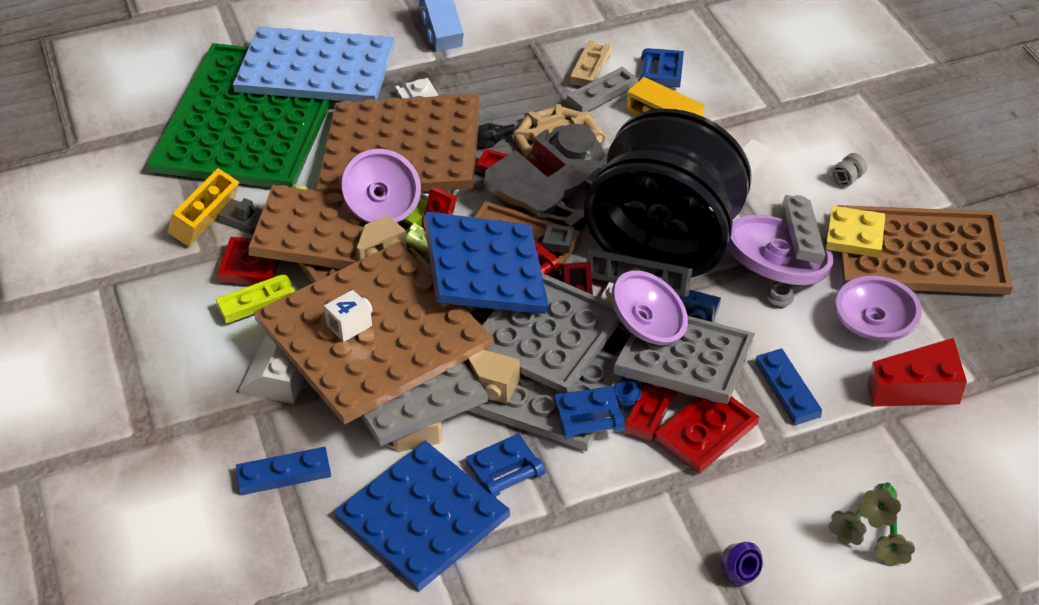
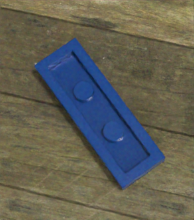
M782 348L756 356L755 364L794 426L821 418V407Z
M326 447L236 464L241 495L331 477Z

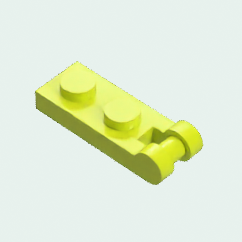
M279 275L215 298L227 324L252 315L254 311L296 290L291 287V281L288 276Z

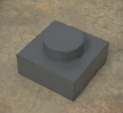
M547 224L542 243L543 247L548 251L570 253L574 237V227Z

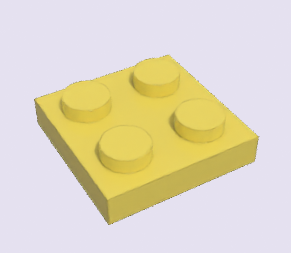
M832 206L825 250L880 258L885 213Z

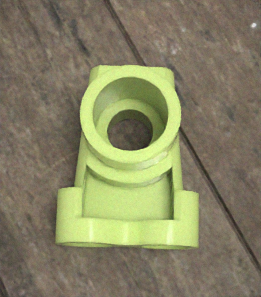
M413 222L406 231V243L410 247L416 248L421 257L428 261L430 259L426 233L423 231V228Z

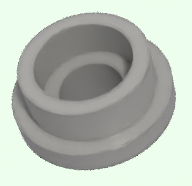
M777 281L767 291V299L773 305L783 307L790 305L794 301L795 293L790 284Z

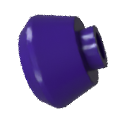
M752 542L731 544L722 553L721 567L733 583L747 585L754 581L762 570L763 558L761 550Z

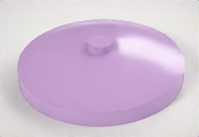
M747 215L733 221L732 235L727 246L729 251L744 266L764 277L787 284L810 285L823 281L828 276L833 265V255L830 250H825L826 244L823 241L822 244L826 256L822 264L796 259L787 221L784 219L766 215Z

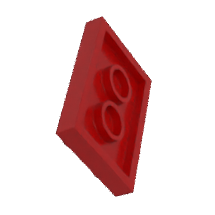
M732 396L728 405L698 397L655 432L654 440L700 474L758 424L759 416Z

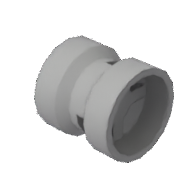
M850 153L841 162L833 166L831 169L832 178L841 187H849L857 178H860L867 172V164L859 154Z

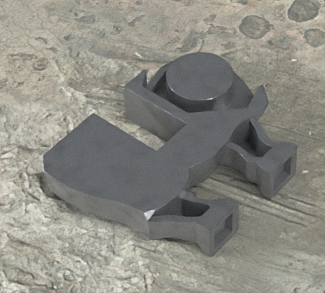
M582 124L561 125L555 128L548 136V130H544L535 136L533 140L531 154L553 171L554 174L551 176H545L516 150L485 170V188L507 207L532 215L537 219L547 220L559 225L572 226L575 230L582 231L586 227L584 210L570 209L566 207L562 200L573 197L579 190L588 192L597 173L607 164L608 151L607 153L604 152L594 132L589 127Z

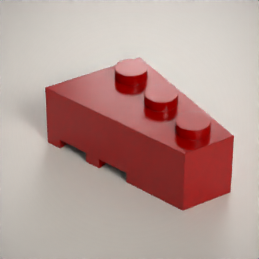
M951 338L873 361L867 385L873 407L960 404L967 380L955 340Z

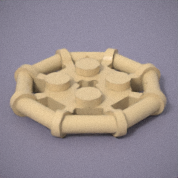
M556 104V107L537 112L529 111L525 113L524 120L518 129L512 133V140L519 146L523 157L539 163L541 162L531 154L533 144L530 146L527 140H534L535 136L546 129L548 130V136L555 128L561 125L582 124L594 132L600 144L605 141V133L598 128L590 112L586 111L583 113L561 107V104Z

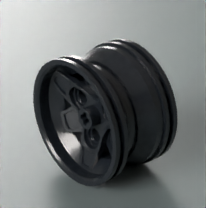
M655 109L640 113L625 122L618 130L608 151L607 164L597 173L586 194L584 217L587 227L597 244L605 252L692 268L691 278L703 275L713 269L725 254L732 235L733 219L742 210L751 188V167L739 143L725 129L703 116L678 109ZM660 270L659 277L662 278L663 270Z

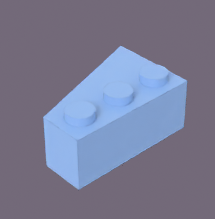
M417 0L419 13L427 29L429 43L433 44L435 51L463 47L464 33L454 1Z

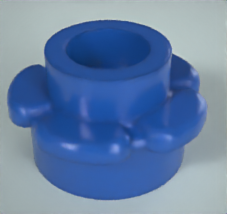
M631 380L621 381L614 387L618 405L622 404L624 407L635 405L636 401L642 396L639 386Z

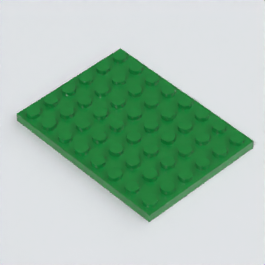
M212 43L147 163L148 172L207 179L219 168L240 184L264 187L285 185L291 187L298 181L332 100L234 92L233 83L249 47Z

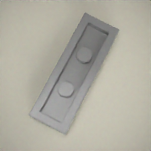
M621 67L567 94V103L577 111L584 113L628 91L638 82V78L624 67Z

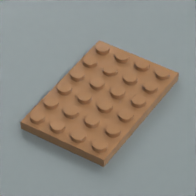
M837 205V207L885 213L880 258L840 252L843 285L863 276H882L899 281L912 291L1011 294L1013 287L997 211Z

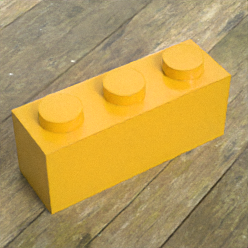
M643 77L627 91L626 111L635 115L655 109H678L704 117V104L648 78Z
M217 168L172 213L167 233L190 247L218 218L217 214L225 208L227 203L235 198L239 182Z

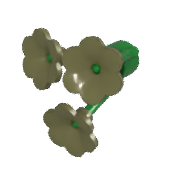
M891 483L878 484L873 490L867 491L863 496L864 502L855 513L851 511L845 513L835 511L831 515L832 521L829 523V529L833 534L837 535L838 540L843 544L853 543L854 545H860L864 541L863 535L867 529L865 524L861 522V517L868 518L869 524L875 528H879L883 524L890 526L888 537L882 536L877 540L874 556L878 559H883L884 564L888 566H895L898 563L907 564L911 561V554L915 552V545L910 541H906L903 535L897 534V513L901 510V503L897 499V492L891 486Z

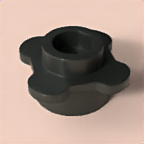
M620 326L617 327L605 344L607 353L615 354L624 348L628 341L625 329Z

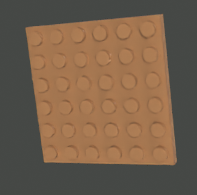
M463 93L461 95L441 94L433 97L415 96L402 99L394 97L386 100L367 99L365 101H342L335 103L316 188L317 192L339 193L342 195L341 180L345 168L355 156L371 149H387L405 157L418 173L421 192L430 191V188L438 187L442 190L473 189L481 107L480 93ZM375 190L374 194H382V192Z
M399 242L254 311V317L258 324L344 425L468 360L469 357L494 346V337L462 305L436 303L432 275ZM354 290L361 298L365 297L370 302L373 310L371 313L372 326L343 342L327 327L324 305Z

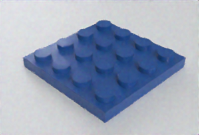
M426 212L423 220L436 303L540 314L546 313L549 305L531 225Z
M425 440L335 509L334 514L339 522L420 592L509 518L510 509Z

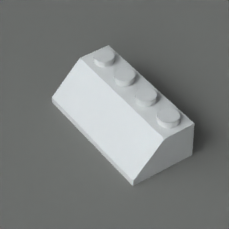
M266 334L239 388V393L294 404L305 378L269 335Z

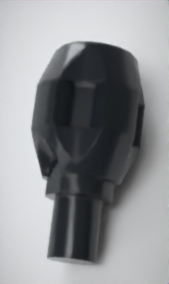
M492 123L479 125L477 147L487 148L496 145L505 136L511 135L516 130L515 125L502 126Z

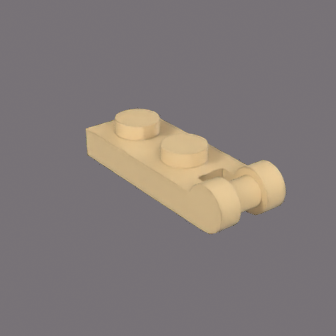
M589 40L570 75V84L583 87L597 80L607 59L611 56L612 45H598L597 42Z

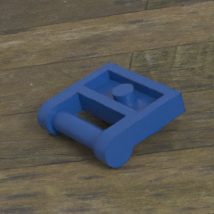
M644 49L641 54V60L643 61L642 71L638 81L645 77L668 88H680L684 51ZM654 61H659L658 74L651 73Z
M613 386L555 394V405L565 440L573 439L575 435L610 429H614L615 432L625 430L624 418L620 412Z
M519 433L466 456V464L479 484L495 497L500 495V491L532 476L537 478L545 474L542 461L535 457ZM523 465H526L525 467H523V468H521V469H519V470H517V471H514V472H512V473H510V474H508V475H506V476H504V477H501V478H499V479H497V480H494V479L497 478V477H500V476H502V475H504V474H506V473H508V472H510V471H513V470H515V469H517V468H519V467H521V466H523Z

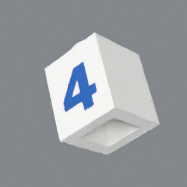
M354 290L324 305L327 327L343 342L372 326V306L365 297L361 298Z

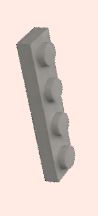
M785 195L782 204L796 259L822 264L826 255L811 201L801 195Z

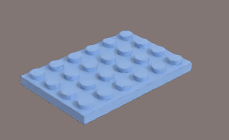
M268 26L257 27L233 83L234 92L351 102L365 101L367 99L377 100L395 46L394 37L295 30L292 28L282 29Z

